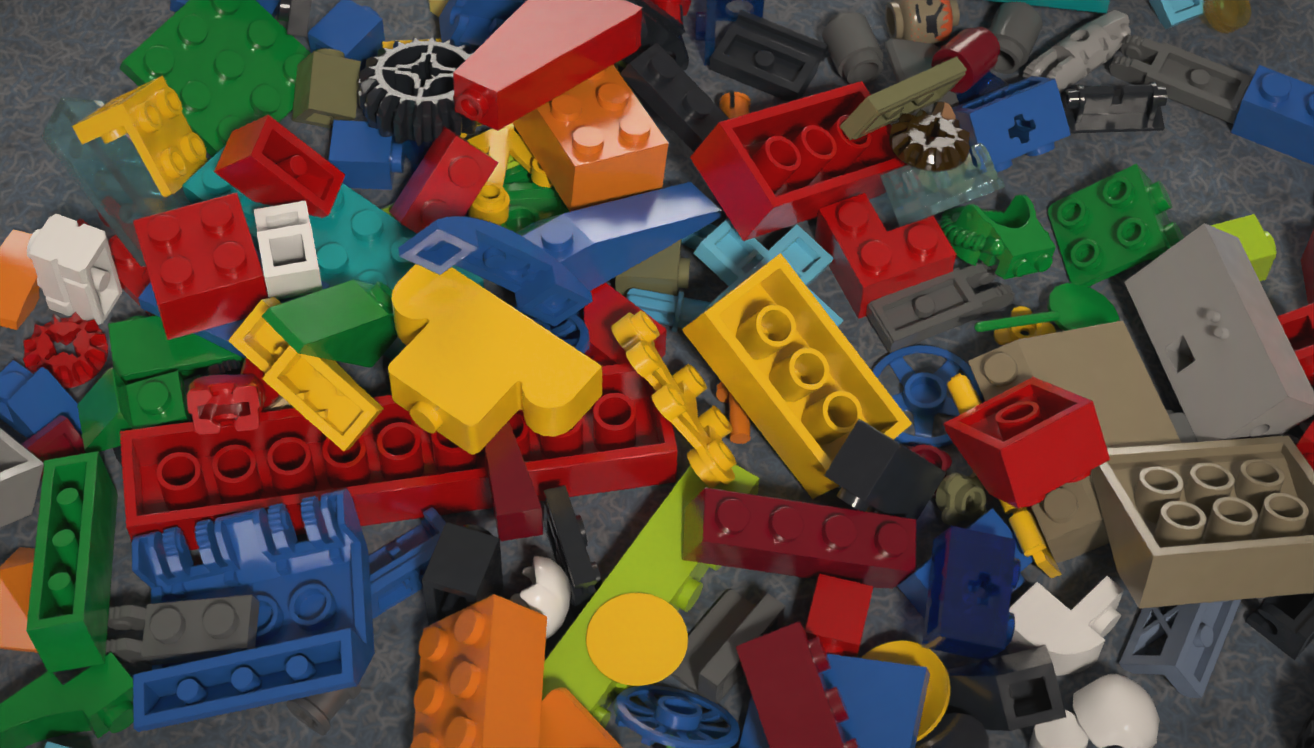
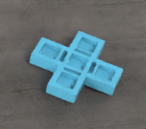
M729 218L709 234L693 253L729 286L708 305L706 310L780 253L807 288L827 269L834 258L797 224L773 247L767 250L755 238L743 241ZM810 290L837 327H839L844 320Z

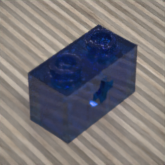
M951 526L934 539L922 648L987 660L1005 650L1012 640L1015 629L1014 613L1009 612L1011 592L1015 590L1018 584L1021 569L1020 560L1014 558L1016 539ZM971 585L972 590L968 591V586ZM977 598H980L981 603L977 604Z

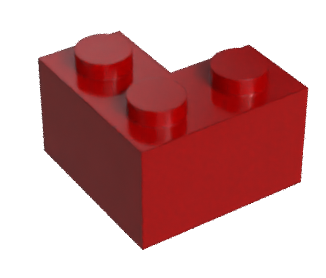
M865 193L819 208L815 241L834 258L829 267L858 319L867 316V304L873 300L953 272L957 254L934 215L887 231Z

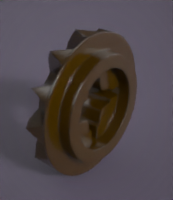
M922 109L915 116L903 113L899 122L892 124L889 136L890 147L900 160L912 167L925 171L941 172L959 167L966 161L971 147L969 145L970 133L960 129L959 120H946L942 117L941 112L936 115H928ZM927 136L935 137V140L931 141L930 145L925 144Z

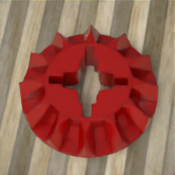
M76 312L69 318H60L53 314L51 322L43 326L35 324L33 335L30 339L23 340V361L26 369L35 374L41 367L46 368L64 389L83 385L93 379L101 371L108 357L107 339L94 319L90 321L83 320ZM54 340L56 343L61 342L64 345L73 342L78 358L66 352H61L57 355L52 341Z

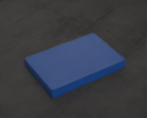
M827 654L831 669L822 673L828 690L837 686L847 708L850 719L841 722L846 740L856 738L860 748H915L930 678L927 667ZM751 694L739 748H770Z

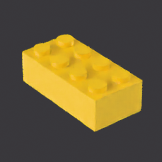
M781 253L681 329L812 499L840 486L824 476L859 419L892 439H895L912 424Z

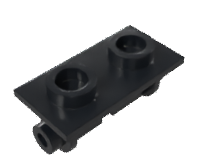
M1149 82L1147 85H1123L1121 90H1114L1113 86H1083V84H1076L1075 89H1067L1066 92L1060 94L1071 134L1164 131L1165 129L1161 106H1166L1167 90L1165 86H1157L1156 82Z

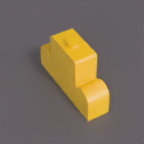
M415 264L394 287L391 300L395 329L398 338L407 346L388 366L392 399L399 406L407 410L415 423L429 433L437 431L466 452L477 454L518 410H523L526 424L534 432L542 436L555 437L565 434L572 429L602 396V366L453 267L439 275Z

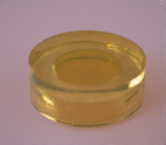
M1249 0L1203 1V10L1208 22L1221 33H1233L1247 25L1251 18Z

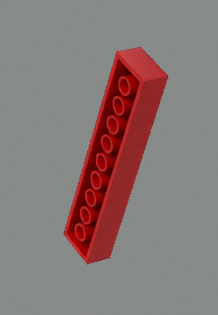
M631 363L602 366V396L577 424L565 434L553 437L542 436L534 432L526 424L523 410H518L511 417L509 422L539 501H546L544 490L563 485L566 486L569 497L676 482L678 450L673 425L659 412L651 396L656 390L633 368ZM392 395L372 397L384 409L354 445L346 451H342L295 408L260 412V425L257 430L237 431L234 421L219 422L221 423L220 433L199 435L195 432L193 422L120 431L126 528L132 542L133 537L155 531L164 533L166 529L178 527L181 529V532L183 531V536L189 550L199 549L195 538L196 523L210 519L215 524V520L218 517L262 507L267 511L269 506L283 503L290 514L296 535L307 534L301 516L300 507L302 499L316 496L321 502L322 494L342 489L349 490L361 526L425 518L423 512L431 507L440 515L493 508L484 451L482 449L477 454H470L439 432L429 433L415 423L407 410L393 401Z

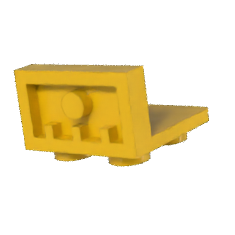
M163 76L113 98L72 126L81 144H85L98 137H101L104 144H107L128 133L164 198L181 189L182 185L208 162L206 148L202 139L190 128L182 113V104L179 96L172 88L168 87Z

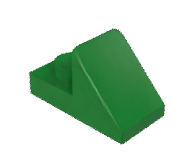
M112 367L103 374L77 404L86 453L101 452L121 446L120 431L191 422L184 380L178 371L125 385L115 368Z

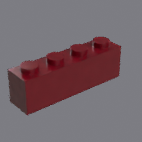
M705 487L685 507L682 560L817 580L820 573L874 586L873 588L893 589L912 575L916 569V519Z
M796 622L735 646L770 748H860L856 738L847 741L843 732L841 722L850 718L838 687L836 686L828 690L822 672L831 669V665L819 636L809 639L801 623Z

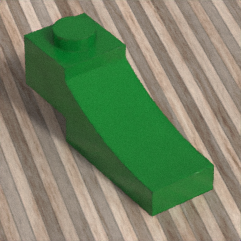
M112 652L105 656V664L90 666L64 685H62L54 673H48L47 671L0 704V748H24L52 737L92 731L98 739L108 731L118 733L126 729L133 723V678Z

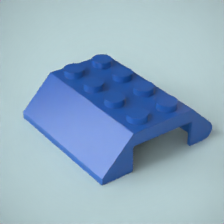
M342 489L324 493L321 495V502L316 496L302 499L300 507L301 516L305 523L309 541L298 543L290 514L283 503L271 505L267 511L262 507L218 517L215 520V524L210 519L196 523L195 538L203 561L201 565L194 566L183 531L181 532V529L178 527L166 529L164 533L155 531L133 537L132 571L151 588V604L253 595L260 602L256 646L254 649L193 662L152 665V671L133 674V724L136 731H147L359 685L375 654L369 553L349 490Z

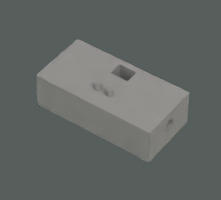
M1204 223L1124 282L1198 442L1282 436L1314 415V391L1238 237Z

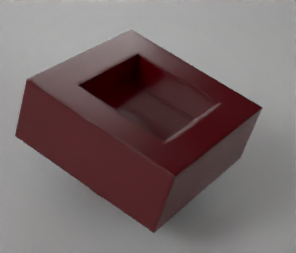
M61 415L21 444L43 463L44 460L86 453L83 439L69 419ZM42 470V475H41V479H40L41 482H42V479H43V470Z

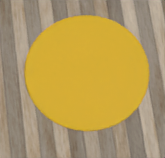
M628 593L610 599L594 613L587 628L586 645L592 662L606 677L625 685L644 686L667 678L679 667L687 651L688 633L683 618L667 601L651 594Z

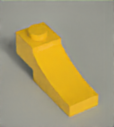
M275 297L262 299L228 341L265 373L262 379L342 451L349 450L384 408L357 384L336 361L297 353L262 317L268 308L282 303Z

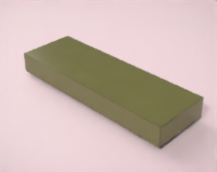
M954 57L874 93L864 99L840 125V128L850 140H856L899 120L903 113L912 114L941 100L966 75L967 69L958 57Z

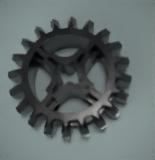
M433 36L429 41H419L413 37L412 42L406 44L394 41L393 49H378L377 57L366 59V68L360 71V79L358 81L359 106L362 108L363 116L368 119L369 127L379 129L381 137L395 135L398 144L412 140L417 143L418 147L423 142H434L443 131L444 126L459 136L461 133L475 134L476 126L481 125V123L470 120L464 115L455 112L453 72L472 55L471 47L468 45L456 47L453 39H449L444 43L437 42Z

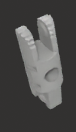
M1113 10L1084 24L1037 59H1034L1025 68L1022 77L1026 79L1031 76L1056 79L1059 93H1062L1110 60L1114 53L1121 48L1125 37H1128L1129 34L1131 35L1128 15Z

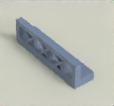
M1241 599L1177 605L1166 614L1162 612L1164 606L1142 608L1120 660V666L1133 674L1165 675L1179 694L1189 698H1202ZM1164 634H1167L1168 638L1160 656L1144 655L1148 645Z

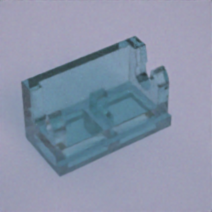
M982 143L972 145L971 147L973 156L977 161V168L974 166L969 153L966 161L952 170L934 172L907 165L881 175L880 177L900 227L1004 188L1003 179L998 177L986 147Z

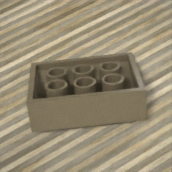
M1124 321L1018 339L968 360L985 401L1032 377L1092 400L1107 449L1181 443ZM1091 474L1083 480L1066 483L1046 494L1043 501L1031 506L1056 563L1075 558L1110 543Z
M1289 435L1108 448L1110 460L1092 469L1091 475L1117 572L1139 609L1314 593V470Z

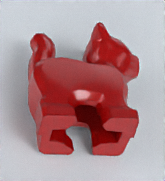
M245 358L240 375H209L192 381L187 392L188 413L192 414L195 432L199 435L220 433L221 423L219 422L234 421L237 431L257 430L260 425V412L263 408L270 407L280 395L262 379L265 373L248 358Z

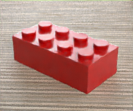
M862 81L721 121L690 156L743 241L818 217L819 208L865 193L868 199L875 198L887 192L911 167L900 160L890 147L891 124L856 140H850L840 128V125L864 99L871 95Z

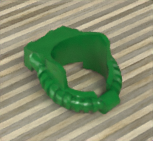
M1015 195L1006 211L980 209L975 204H968L944 210L942 218L939 220V226L959 258L976 266L978 259L988 267L998 265L995 274L1004 280L1044 272L1053 263L1052 257L1056 246L1050 239L1049 233L1044 230L1036 218L1034 205L1026 195Z

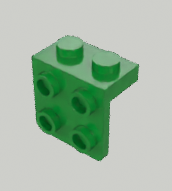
M1134 164L1060 199L1049 207L1048 215L1071 283L1090 287L1149 259L1155 260L1184 238L1178 225L1174 221L1169 222L1166 210L1172 208V203L1161 181L1153 183L1138 164Z

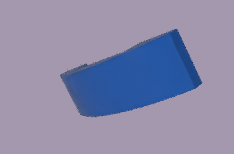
M461 216L437 219L398 247L401 258L439 275L456 265L514 292L519 311L554 327L593 301L591 292L553 256L521 235L485 220Z

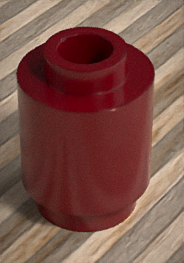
M984 27L964 29L934 54L932 67L958 57L967 71L965 72L966 75L950 91L954 93L966 92L995 67L1000 54L999 41L990 30Z

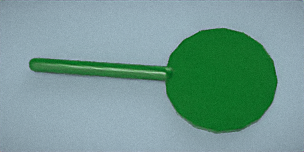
M1064 283L1056 286L1048 296V312L981 321L974 325V329L977 332H985L1054 321L1062 331L1117 322L1120 318L1112 303L1098 291L1090 287L1078 286L1076 283Z

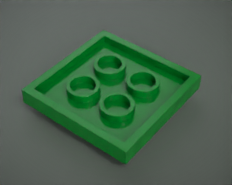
M189 0L124 59L119 69L138 87L163 76L168 87L172 88L179 96L182 104V113L190 128L202 139L206 152L213 157L226 146L232 131L266 115H270L280 123L293 111L297 65L311 53L295 37L287 34V30L256 0Z

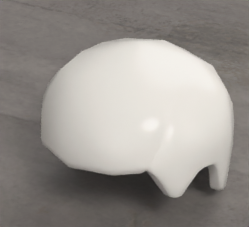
M534 556L532 567H526L523 570V574L532 581V586L522 590L520 593L513 594L510 601L547 616V639L558 631L565 620L570 606L571 589L568 577L561 566L548 557Z
M1108 674L1073 693V709L1078 722L1096 747L1103 748L1118 745L1123 748H1153L1157 743L1160 721L1157 710L1150 695L1135 681L1119 674Z

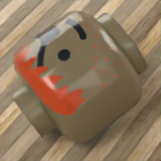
M892 0V2L886 4L885 21L890 38L931 43L940 46L949 40L952 28L958 26L960 12L956 0Z

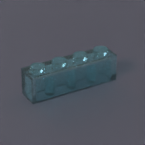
M61 97L41 138L139 265L146 266L133 220L192 205L180 189L166 198L161 195L128 133L107 144H104L101 137L81 144L72 126L109 101Z

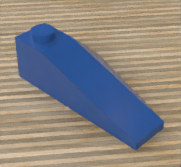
M687 182L542 219L516 233L553 256L591 291L666 249L680 239L682 240L721 218V209L695 185Z

